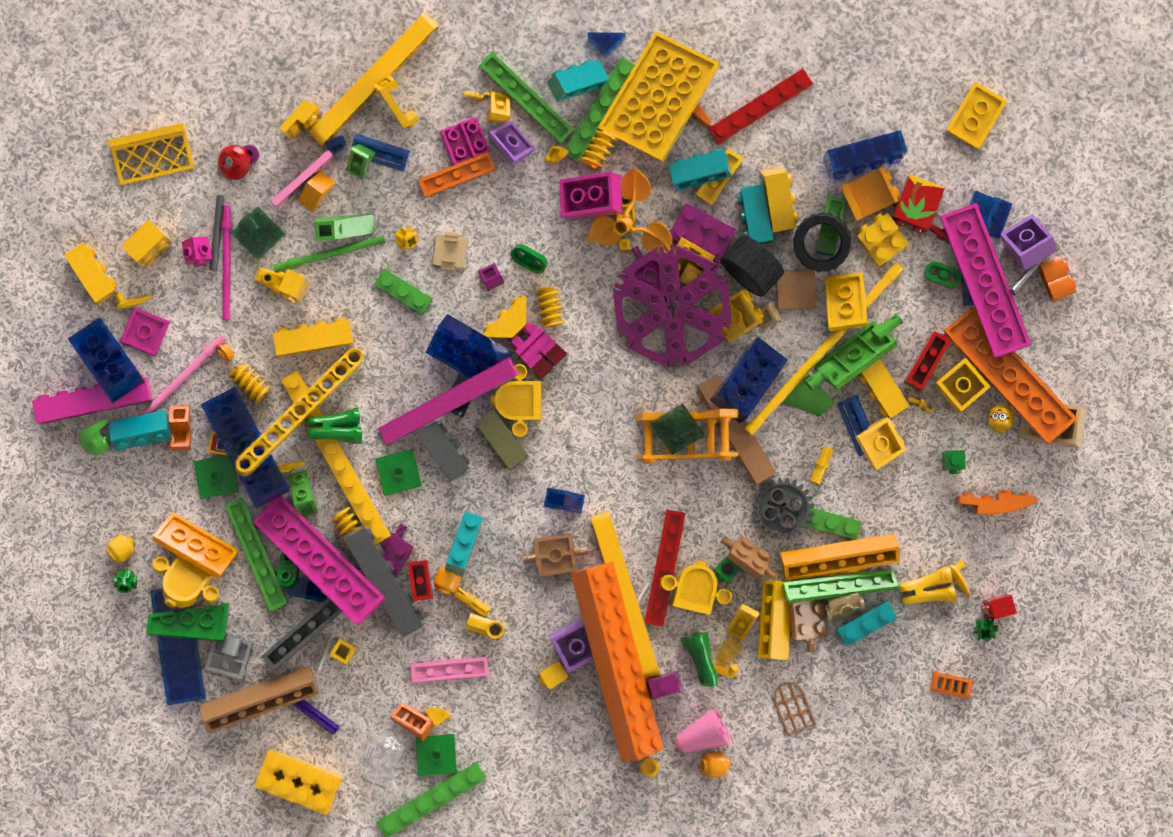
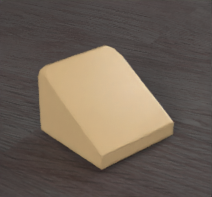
M773 303L761 308L764 314L762 318L764 322L760 324L762 330L782 320Z

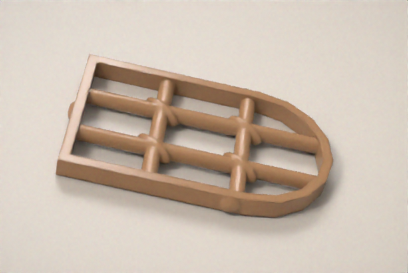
M792 682L779 685L775 690L774 701L787 735L816 725L806 699V694L802 688ZM786 684L789 685L792 697L787 699L781 688ZM792 685L797 686L802 693L795 695ZM778 690L780 691V694L782 696V701L780 702L776 701V694ZM798 697H804L807 709L801 710ZM794 699L798 710L797 713L791 714L788 701ZM783 703L788 712V716L784 718L778 705ZM805 712H810L813 724L807 725L804 718ZM798 715L801 716L805 726L797 729L794 717ZM788 719H791L795 730L790 733L784 722Z

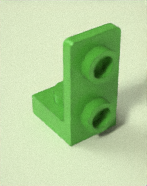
M303 470L288 475L296 510L303 517L318 513L307 471Z

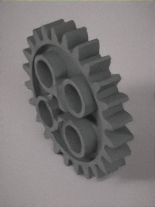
M779 478L777 484L771 480L772 486L769 487L767 484H764L766 490H758L761 493V496H755L758 503H752L757 508L752 513L758 515L754 521L761 522L758 528L765 527L763 533L767 534L770 531L771 538L776 534L778 540H781L782 535L785 536L786 540H789V535L796 538V532L803 534V527L809 529L806 522H813L809 518V515H815V512L810 510V508L815 507V504L809 503L813 497H807L806 495L809 493V490L802 491L804 485L800 484L797 487L796 480L792 484H790L789 478H786L785 483ZM776 492L783 493V499L781 501L774 500V494ZM795 499L801 500V506L797 509L791 506L792 501ZM768 502H773L781 507L786 505L788 510L799 513V516H794L786 511H783L781 514L779 508L768 505ZM770 509L776 511V515L772 519L766 517V512ZM792 517L794 520L793 524L785 526V518Z

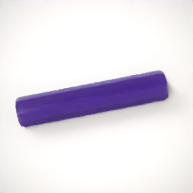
M301 700L292 704L332 735L339 730V726L307 701Z

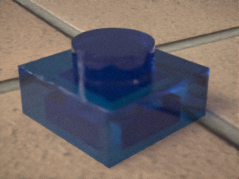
M343 135L325 142L329 152L334 153L343 151L344 146L347 145Z

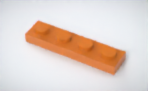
M487 152L420 178L418 181L425 198L494 172L496 168L490 153Z

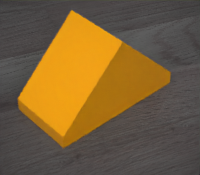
M320 171L306 183L298 202L314 212L336 182Z

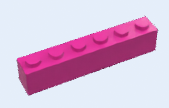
M143 375L131 377L132 380L124 381V379L114 380L113 384L110 385L98 383L91 389L79 387L75 389V392L71 393L60 391L56 392V396L49 397V395L37 396L38 400L32 401L36 423L41 425L151 402L153 398L149 379L143 378Z

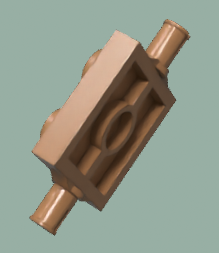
M572 533L535 538L534 554L522 556V558H530V560H523V564L535 562L538 567L539 577L576 572L577 556L588 555V551L580 552L588 549L587 546L576 548L573 544Z
M741 535L737 541L732 542L724 536L720 543L729 548L727 558L757 580L764 574L773 581L778 576V573L769 568V562L772 557L765 550L754 545L750 539Z
M818 599L789 603L792 640L806 641L807 652H816L814 640L819 637L828 636L825 600Z

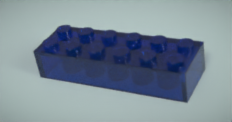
M233 387L200 405L237 473V459L261 434L236 387ZM257 448L253 453L256 456H261L264 454V451ZM272 454L250 475L241 476L237 473L255 509L290 492L289 486ZM242 462L239 466L246 470L250 467V464Z

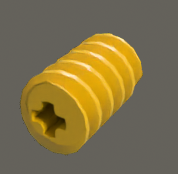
M596 131L595 135L597 138L593 137L591 140L593 144L588 145L590 151L585 150L584 155L586 157L580 158L584 166L599 173L596 169L597 167L603 168L600 161H607L604 154H611L608 147L613 149L615 147L611 142L619 141L615 136L606 131Z
M554 286L537 289L536 293L541 294L537 297V301L542 302L538 305V308L544 309L539 312V315L545 317L540 321L542 324H547L542 328L556 327L565 323L564 320H559V317L563 316L564 313H560L558 310L563 307L556 304L561 301V298L555 297L560 291L554 290Z
M240 364L229 374L228 378H234L233 383L235 385L239 384L238 388L240 390L245 389L244 394H250L249 400H255L254 405H256L268 394L271 386L263 387L265 380L258 382L260 375L258 374L253 377L252 375L255 370L247 371L249 364Z
M351 506L334 515L335 517L331 521L332 523H338L335 527L336 530L342 529L339 534L340 537L358 528L355 525L359 520H352L355 513L348 514Z

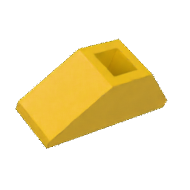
M525 295L521 298L517 296L510 303L512 306L507 311L504 309L497 315L498 320L494 324L490 322L483 329L484 333L482 335L485 339L512 340L526 326L527 298Z

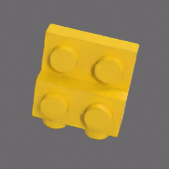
M303 100L280 126V131L289 141L292 137L295 139L301 133V127L308 131L319 121V115L322 113L319 110L320 108L312 101L308 103L306 100Z
M888 213L877 215L872 219L874 223L869 227L867 224L858 230L859 234L856 236V239L878 267L909 245L908 241L898 230L899 227Z
M740 290L730 297L732 324H730V329L725 327L721 329L722 333L727 335L726 339L729 343L764 322L762 319L764 314L759 307L755 308L753 305L754 298L749 291ZM722 303L709 312L720 316L723 312Z
M888 417L879 419L855 437L873 470L879 469L906 451L903 439L898 436L894 423Z

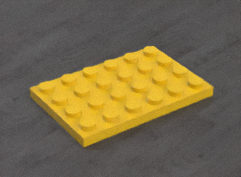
M655 31L599 124L598 129L610 133L623 143L663 163L720 68V63Z

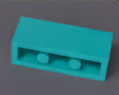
M588 60L580 66L572 65L564 71L559 69L553 72L547 84L556 101L560 102L600 89L609 80V77L599 60L593 62Z
M714 149L707 154H696L692 158L685 160L677 159L674 163L669 164L672 182L677 191L732 177L728 156L724 149Z
M764 185L741 188L740 194H737L738 204L743 207V212L740 213L742 224H746L747 231H744V235L755 239L760 244L772 243L773 234Z
M166 410L109 422L110 442L115 451L172 439L169 417Z
M464 512L446 561L445 570L463 577L478 537L483 517Z
M884 601L835 630L843 645L847 647L896 620L897 616L889 602Z

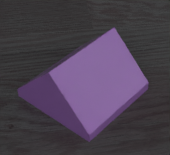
M512 121L488 133L491 143L512 167H515L536 149Z

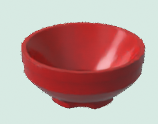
M227 146L218 156V169L227 179H242L250 169L251 161L249 154L241 146ZM227 157H230L233 161L230 168H227L225 165Z

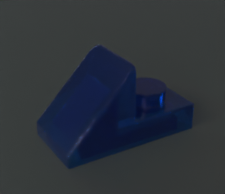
M299 577L295 586L288 589L287 594L321 602L327 599V595L320 592L321 589L312 580Z

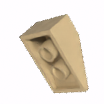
M1065 405L1076 416L1077 421L1050 444L1081 448L1086 410L1081 406ZM1022 418L1019 438L1045 443Z

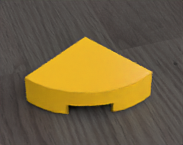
M552 145L544 161L548 164L558 163L569 151Z
M438 707L425 710L427 716L433 720L435 727L451 717L448 711Z

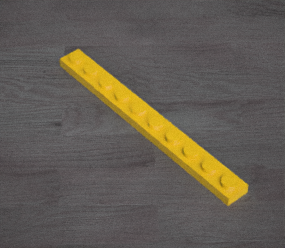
M298 370L281 379L293 403L308 390ZM312 395L308 397L311 402H316ZM318 408L309 417L323 416L320 408ZM297 409L300 415L305 414V411L303 409ZM315 439L362 525L364 524L366 528L370 527L375 535L373 540L376 545L391 537L389 530L338 440Z

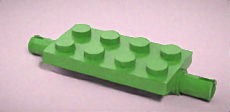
M894 314L884 323L876 324L874 321L826 355L814 367L817 372L805 380L807 387L810 390H814L815 387L826 381L838 390L898 345L896 340L891 337L890 332L903 324L901 317Z

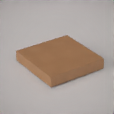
M815 270L784 271L783 276L776 282L778 310L816 309Z

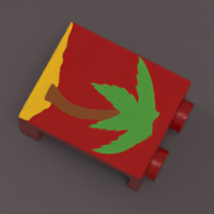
M909 174L891 218L899 226L905 227V225L913 227L912 231L923 234V232H927L945 188Z

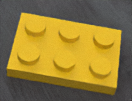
M974 82L945 131L978 150L1003 110L1007 100L979 83Z
M863 272L825 277L829 331L868 326Z

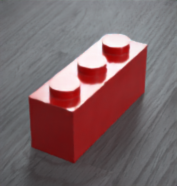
M933 331L903 383L918 392L922 391L951 340Z

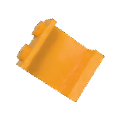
M882 166L841 186L856 221L898 202L900 194L896 186H891L889 180L892 179L888 168L884 170Z

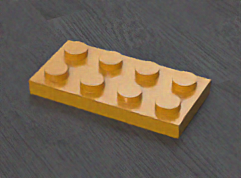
M174 512L171 513L152 538V541L217 579L221 577L239 551Z

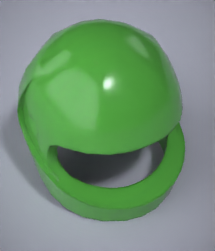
M106 418L79 432L80 444L87 453L100 455L110 448V435L102 437L99 433L100 429L108 423Z

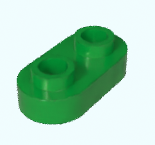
M518 244L511 251V258L514 262L536 274L543 273L548 266L545 256L526 245Z
M930 262L924 269L926 279L947 288H955L962 281V275L957 269L939 262ZM935 269L937 271V274L932 275L930 273V270ZM950 275L955 278L954 282L948 280Z
M283 552L279 559L277 581L281 587L289 589L297 583L299 567L292 560L286 561L288 556ZM285 575H289L287 579H283Z

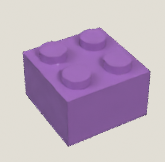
M1033 214L1000 234L1004 248L1024 271L1057 251L1054 237Z
M582 617L548 635L568 673L594 660Z

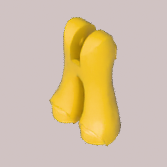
M949 566L943 567L930 575L898 585L900 592L915 590V594L901 597L902 605L934 601L957 602L953 585L924 591L925 588L953 583Z

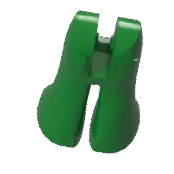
M358 408L335 415L306 418V427L312 428L307 430V438L313 440L332 439L352 444H361L362 429L358 426L360 424Z
M697 632L691 637L686 638L685 636L680 638L682 646L689 652L694 661L700 684L709 687L716 686L718 684V674L711 660L708 632Z

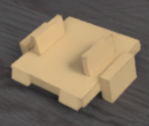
M445 232V236L436 235L434 238L435 252L432 257V264L441 266V270L455 272V268H466L465 251L469 240L459 237V233Z
M858 592L828 600L829 605H825L828 621L831 620L832 622L861 615V611H866L862 595L859 596Z

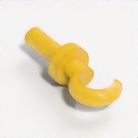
M463 92V96L474 98L476 102L482 100L485 95L490 97L488 93L479 95V92H476V94Z
M910 396L907 398V401L918 404L917 407L921 408L923 406L927 412L935 410L934 403H932L933 409L929 410L924 399L920 398L918 400Z

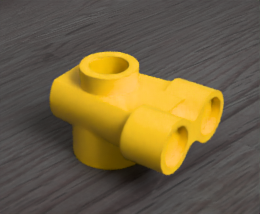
M259 267L254 281L269 288L270 292L280 295L281 293L278 289L285 273L281 271L276 273ZM266 274L268 275L267 281L264 279Z

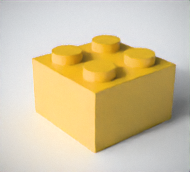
M148 219L121 247L142 267L146 265L149 267L156 261L155 256L160 252L164 253L170 247L169 243L171 240Z
M966 358L958 362L933 384L957 414L962 412L990 388L989 384Z

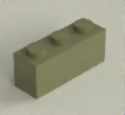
M494 410L475 423L477 425L476 432L481 438L486 437L489 441L487 444L488 448L493 454L495 452L498 453L501 457L498 461L504 469L508 467L511 470L529 457Z

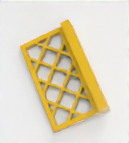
M184 123L108 140L120 185L195 168ZM183 136L184 145L181 149L171 144L175 137ZM157 141L167 144L162 154L153 149ZM140 145L149 149L144 158L134 153ZM169 147L179 151L174 161L164 156ZM124 149L130 153L125 163L118 159L116 151ZM151 151L160 156L155 165L146 161ZM181 153L188 157L190 165L182 167L176 163ZM132 155L142 160L137 169L127 165ZM162 158L172 163L167 171L158 168ZM144 162L153 167L149 175L139 172ZM125 167L135 172L131 179L123 180L122 172Z

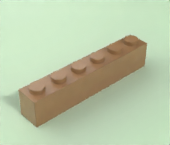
M718 374L699 384L696 394L701 402L705 400L708 405L706 411L717 409L738 410V417L730 418L731 422H729V449L731 451L734 449L735 452H738V456L735 459L740 467L744 466L747 470L745 475L751 484L754 482L757 485L776 474L777 472L754 435L750 436L744 430L747 422ZM717 420L718 423L715 425L721 434V422Z
M309 665L201 704L202 722L210 734L318 695L319 691L315 675Z

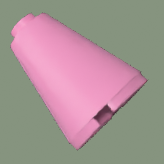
M717 708L711 709L677 734L675 744L679 751L682 750L686 753L731 744L728 728L724 726L720 719L723 717Z

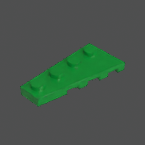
M224 603L218 606L210 605L198 609L190 608L184 611L149 614L146 635L225 642L230 604Z

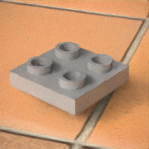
M227 634L225 635V642L213 641L205 669L243 680L254 642Z

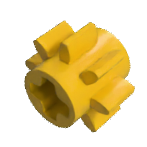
M407 226L406 229L401 227L395 234L396 240L394 243L403 251L406 248L412 249L418 242V233L410 226Z

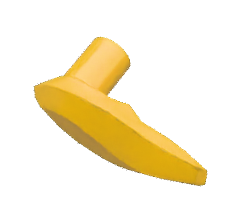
M118 293L115 295L119 303L116 308L126 309L137 306L147 301L152 295L132 297L125 300L122 293Z
M291 462L272 469L271 472L274 474L275 483L283 482L282 473L298 468L306 462Z
M959 560L955 565H950V571L957 585L968 596H971L964 577L960 573L965 563Z
M713 663L719 675L729 678L738 677L736 672L739 667L736 664L727 668Z

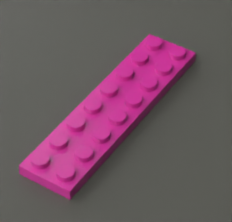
M977 203L941 215V222L994 359L1031 346L1032 344L1013 295L1009 292L1008 282Z
M280 494L252 521L357 626L386 599Z

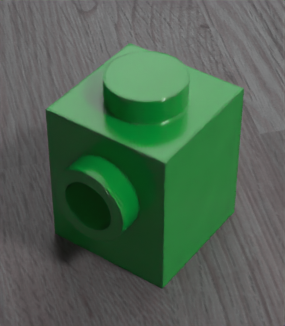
M965 450L942 452L943 471H949V474H961L960 470L966 469Z

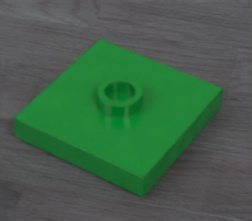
M413 449L375 458L385 496L422 486Z
M224 455L194 461L200 499L239 492L233 456Z
M455 734L430 735L424 741L416 737L418 776L457 773Z

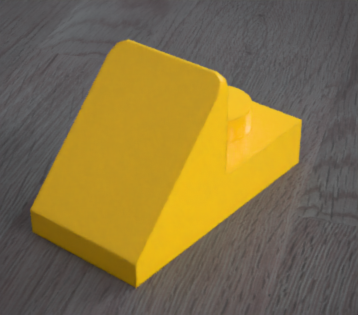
M491 91L486 119L492 122H508L510 118V96Z
M742 604L735 613L726 632L743 641L758 618L759 612Z

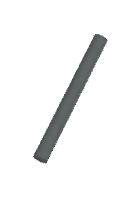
M217 195L210 271H217L224 205L223 195Z

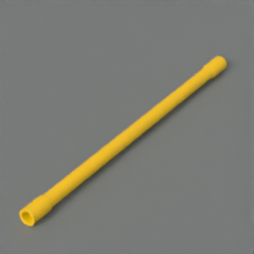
M895 263L866 296L867 309L904 271L901 265ZM848 329L834 331L759 414L744 427V430L750 436L756 433L764 424V421Z

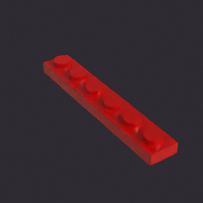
M804 68L709 127L708 131L717 145L811 87L813 82Z
M666 510L644 623L664 626L670 590H664L660 585V580L664 575H674L686 513Z

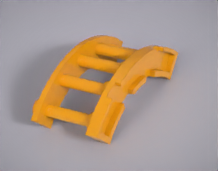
M717 409L704 411V413L679 412V414H672V416H668V413L635 414L636 422H642V425H644L645 455L636 456V460H643V464H653L654 460L719 458V461H731V457L738 456V452H729V422H731L730 418L738 417L737 409ZM716 420H719L721 422V452L715 453L714 424ZM697 421H705V424H707L706 454H695V425ZM654 422H664V425H666V455H652V425H654ZM676 422H685V425H687L688 454L674 455V425H676Z

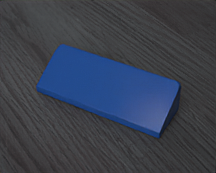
M360 134L355 135L352 147L361 144L375 152V157L385 160L373 157L372 162L404 172L411 151ZM386 161H391L400 164L401 166Z
M856 395L837 403L856 451L861 456L864 455V452L861 450L855 437L865 431L870 424L859 397ZM843 405H844V407H845V409H846L847 414H848L849 417H847L846 412H845V410H844V408H843ZM849 420H850L851 423H852V426H853V428H854V430H855L856 436H855V434H854V431H853V429H852V427H851V424H850Z

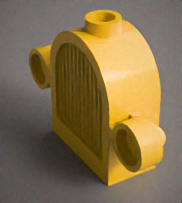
M517 364L514 366L518 373V376L514 377L516 381L505 383L498 389L495 396H491V407H496L498 413L503 418L516 421L512 427V432L516 437L521 438L528 432L524 421H541V381H524L527 376V368L522 364Z
M159 556L154 559L153 570L156 573L165 574L162 594L165 604L170 608L192 606L200 596H203L204 601L208 603H213L218 599V589L214 586H208L213 578L209 573L177 556L170 567L165 557Z
M696 560L695 564L684 567L678 573L676 579L672 575H664L660 580V585L664 590H673L671 606L707 615L711 614L714 598L720 604H728L732 600V594L727 589L716 591L717 579L710 568L706 567L707 562Z

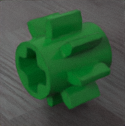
M129 569L120 570L119 574L114 575V588H117L121 593L131 592L132 588H137V575H134V572Z
M986 617L981 621L976 620L977 627H974V633H978V640L982 639L988 642L989 639L996 638L995 632L998 631V626L994 625V620L986 619Z

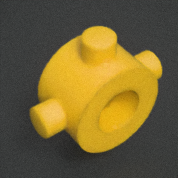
M630 238L622 239L618 242V251L620 253L627 250L631 251Z

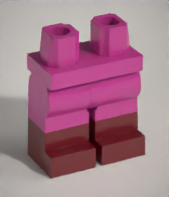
M529 322L522 329L529 338L524 342L516 335L510 343L521 360L542 380L553 369V366L541 354L556 366L567 355V352L557 345L540 327L537 328Z

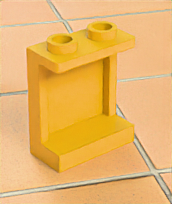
M387 75L373 85L399 125L404 129L406 127L409 129L417 124L419 116L412 109L403 114L390 94L391 91L399 87L395 79Z

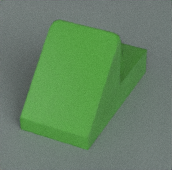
M361 144L353 146L350 150L346 171L363 179L367 173L368 164L375 156V152Z

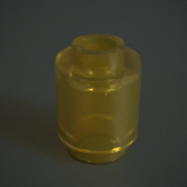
M730 636L729 639H725L715 652L717 655L715 659L724 666L726 663L730 665L741 652L740 649L743 645Z

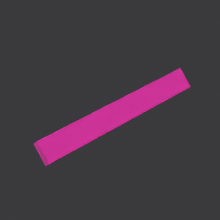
M507 358L378 429L386 445H389L518 376V373L511 359Z

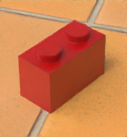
M429 561L409 562L408 569L413 601L434 598Z
M1004 594L983 600L984 605H981L982 613L988 619L996 620L1017 614L1012 594Z

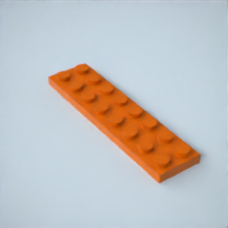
M973 306L944 330V334L1047 445L1077 421L1076 416L1016 352L994 359Z

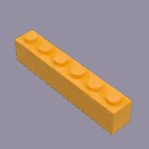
M894 534L780 552L782 571L786 581L900 562L899 545Z

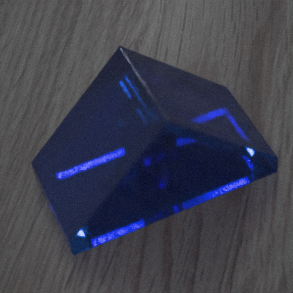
M588 32L587 40L605 58H608L625 41L626 33Z
M547 488L544 507L581 514L585 495Z

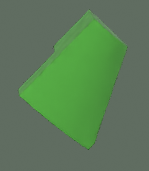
M807 375L782 403L821 416L835 402L819 385L814 390H810L805 384V380L810 378Z

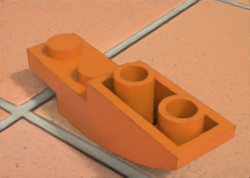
M1002 490L1001 493H996L995 500H993V496L982 495L981 498H976L972 493H962V496H957L956 504L975 506L974 514L989 515L1020 510L1037 502V498L1032 497V493L1021 492L1020 495H1013V491Z

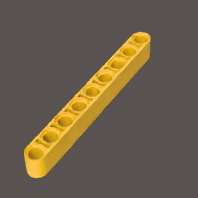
M426 13L422 14L312 127L309 135L322 147L326 146L325 143L330 138L333 139L339 132V129L353 118L352 115L356 111L359 112L365 106V102L377 93L373 85L387 75L391 76L395 71H398L405 64L404 61L408 57L411 58L418 51L417 48L421 44L424 45L431 37L430 35L435 30H438L439 25Z
M356 348L348 350L239 456L236 461L237 473L241 476H248L263 463L306 418L313 414L361 366L362 352ZM356 356L359 361L351 362L349 357ZM337 369H343L345 371V374L340 376L337 375L335 371ZM329 382L331 383L332 387L330 389H325L322 386V383ZM316 395L319 400L311 402L308 397ZM301 408L305 411V414L297 415L295 410ZM285 421L289 422L291 424V427L289 429H284L281 426V423ZM269 435H275L278 438V440L276 442H270L268 441L267 437ZM260 448L264 451V454L256 456L253 451ZM242 462H248L250 467L244 470L239 465Z
M607 511L591 516L590 518L605 563L613 561L644 678L647 680L659 676L660 671L610 513Z

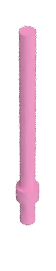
M220 335L211 344H208L204 351L140 415L153 413L209 356L212 357L217 352L216 349L226 338Z

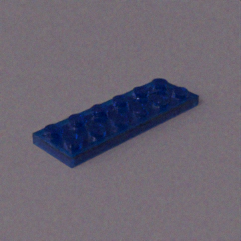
M162 589L150 591L153 614L184 611L185 609L193 608L192 606L170 608L164 602ZM157 636L167 706L206 699L198 640Z

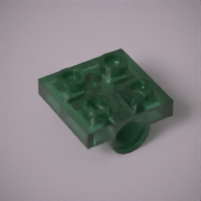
M259 207L251 214L249 213L244 216L238 223V226L231 232L258 261L286 235Z
M683 403L653 420L650 424L672 455L704 437V432Z

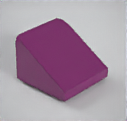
M495 263L478 271L487 291L504 284V280Z

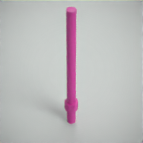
M225 205L223 206V221H221V229H223L222 320H230L231 229H233V221H231V206Z

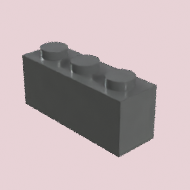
M434 421L417 433V435L451 482L470 469L468 467L470 462L464 454L460 456L456 450L459 446L454 439H448L445 434L448 431L442 422L438 424Z

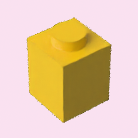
M339 638L330 656L348 665L358 647L343 638Z
M558 660L539 672L541 677L538 679L544 688L547 686L550 690L569 678Z

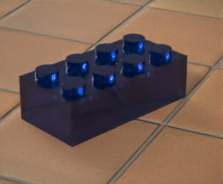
M899 130L827 150L823 159L829 179L834 178L836 181L846 178L845 175L853 173V175L862 174L867 168L877 170L885 163H889V165L898 164L907 153L902 131Z
M447 314L438 325L425 353L466 377L472 378L507 358L511 359L514 352Z
M98 318L67 338L112 403L145 382L140 372L101 318Z
M755 338L747 346L710 398V401L720 409H737L738 417L733 419L740 424L749 417L788 359L761 338Z

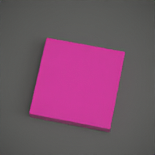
M134 307L120 342L156 357L170 321Z

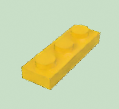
M728 148L726 154L733 177L744 161V158ZM732 177L703 184L696 193V196L712 206Z

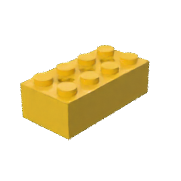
M271 748L268 750L254 787L327 815L330 812L343 776ZM282 770L283 775H285V778L282 777L281 779H279V775L276 773ZM300 777L301 782H303V785L301 784L297 786V782H295L294 780ZM318 784L321 792L315 793L312 787Z

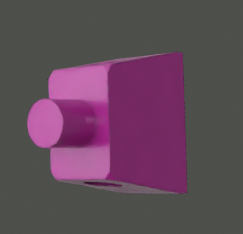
M678 671L645 680L650 699L661 698L683 690Z

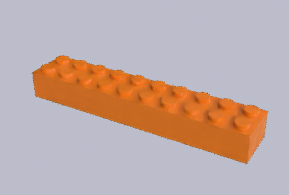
M613 561L571 573L621 762L639 760L664 750Z

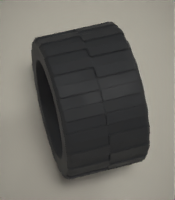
M821 212L812 214L808 218L806 217L799 224L793 238V248L797 259L800 260L803 266L805 265L808 269L815 270L816 272H828L838 268L840 264L844 263L851 249V235L846 223L831 213ZM815 225H830L840 236V248L830 259H815L805 249V235Z
M746 235L740 236L721 257V263L725 270L746 290L759 297H764L784 274L783 266L778 259L762 244Z

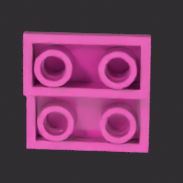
M477 117L459 122L458 125L439 131L452 166L491 152Z

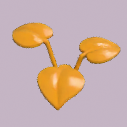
M633 168L624 175L621 181L622 197L624 199H632L625 214L616 222L610 216L597 217L592 223L587 240L592 243L598 242L603 246H612L620 241L621 235H625L629 231L631 233L644 231L645 233L641 236V243L647 251H651L658 246V253H660V246L663 245L664 251L670 252L672 237L664 224L651 222L648 229L644 227L633 228V222L628 218V214L635 204V199L643 201L649 196L651 191L648 179L638 169Z

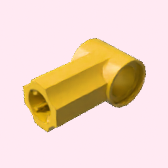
M473 613L468 618L467 630L491 637L492 639H499L505 633V627L500 622ZM493 625H499L501 628V632L497 636L491 633Z

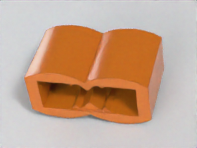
M1060 257L1037 268L1051 302L1075 293L1076 284L1074 279L1068 275L1069 266L1066 260Z

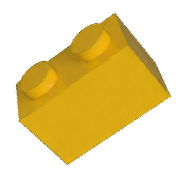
M287 269L278 291L286 301L293 304L295 301L301 302L309 281L305 276Z

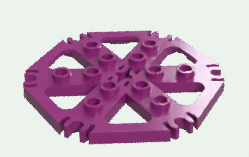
M673 244L670 245V252H665L663 245L660 246V254L658 253V246L621 271L628 277L624 274H619L618 277L623 279L624 283L622 285L615 283V288H613L617 333L625 329V331L620 333L619 337L627 335L629 340L625 345L627 346L634 342L632 346L628 347L629 349L669 367L668 359L671 360V367L675 366L674 361L677 359L681 361V367L685 365L684 358H686L688 366L723 342L724 339H720L718 335L721 338H726L727 335L722 333L721 329L724 327L730 329V324H732L728 279L723 283L720 282L726 278V274L721 277L717 276L716 272L721 267L717 266L714 270L711 269L714 265H717L716 262L677 244V252H674L675 247ZM681 258H686L701 265L703 273L681 288L678 261ZM649 261H656L659 265L661 289L636 278L635 272ZM718 290L721 293L723 312L720 316H717L693 304L711 291ZM671 296L674 304L678 305V307H675L674 316L671 308L667 307L671 302ZM625 297H630L652 308L633 322L628 323L624 320L622 300ZM684 323L707 333L710 337L709 341L694 352H689L686 349ZM664 324L666 352L658 354L645 348L641 343L642 339Z

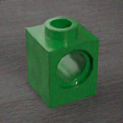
M726 556L713 570L716 572V578L721 583L723 581L728 583L742 568ZM730 564L732 566V573L730 575H725L722 572L723 565Z

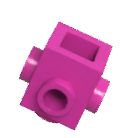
M191 237L182 241L185 264H194V267L205 265L206 261L212 259L208 237Z

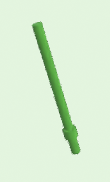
M383 235L296 259L295 257L289 258L285 262L274 264L273 268L275 272L289 268L292 270L300 265L386 242Z

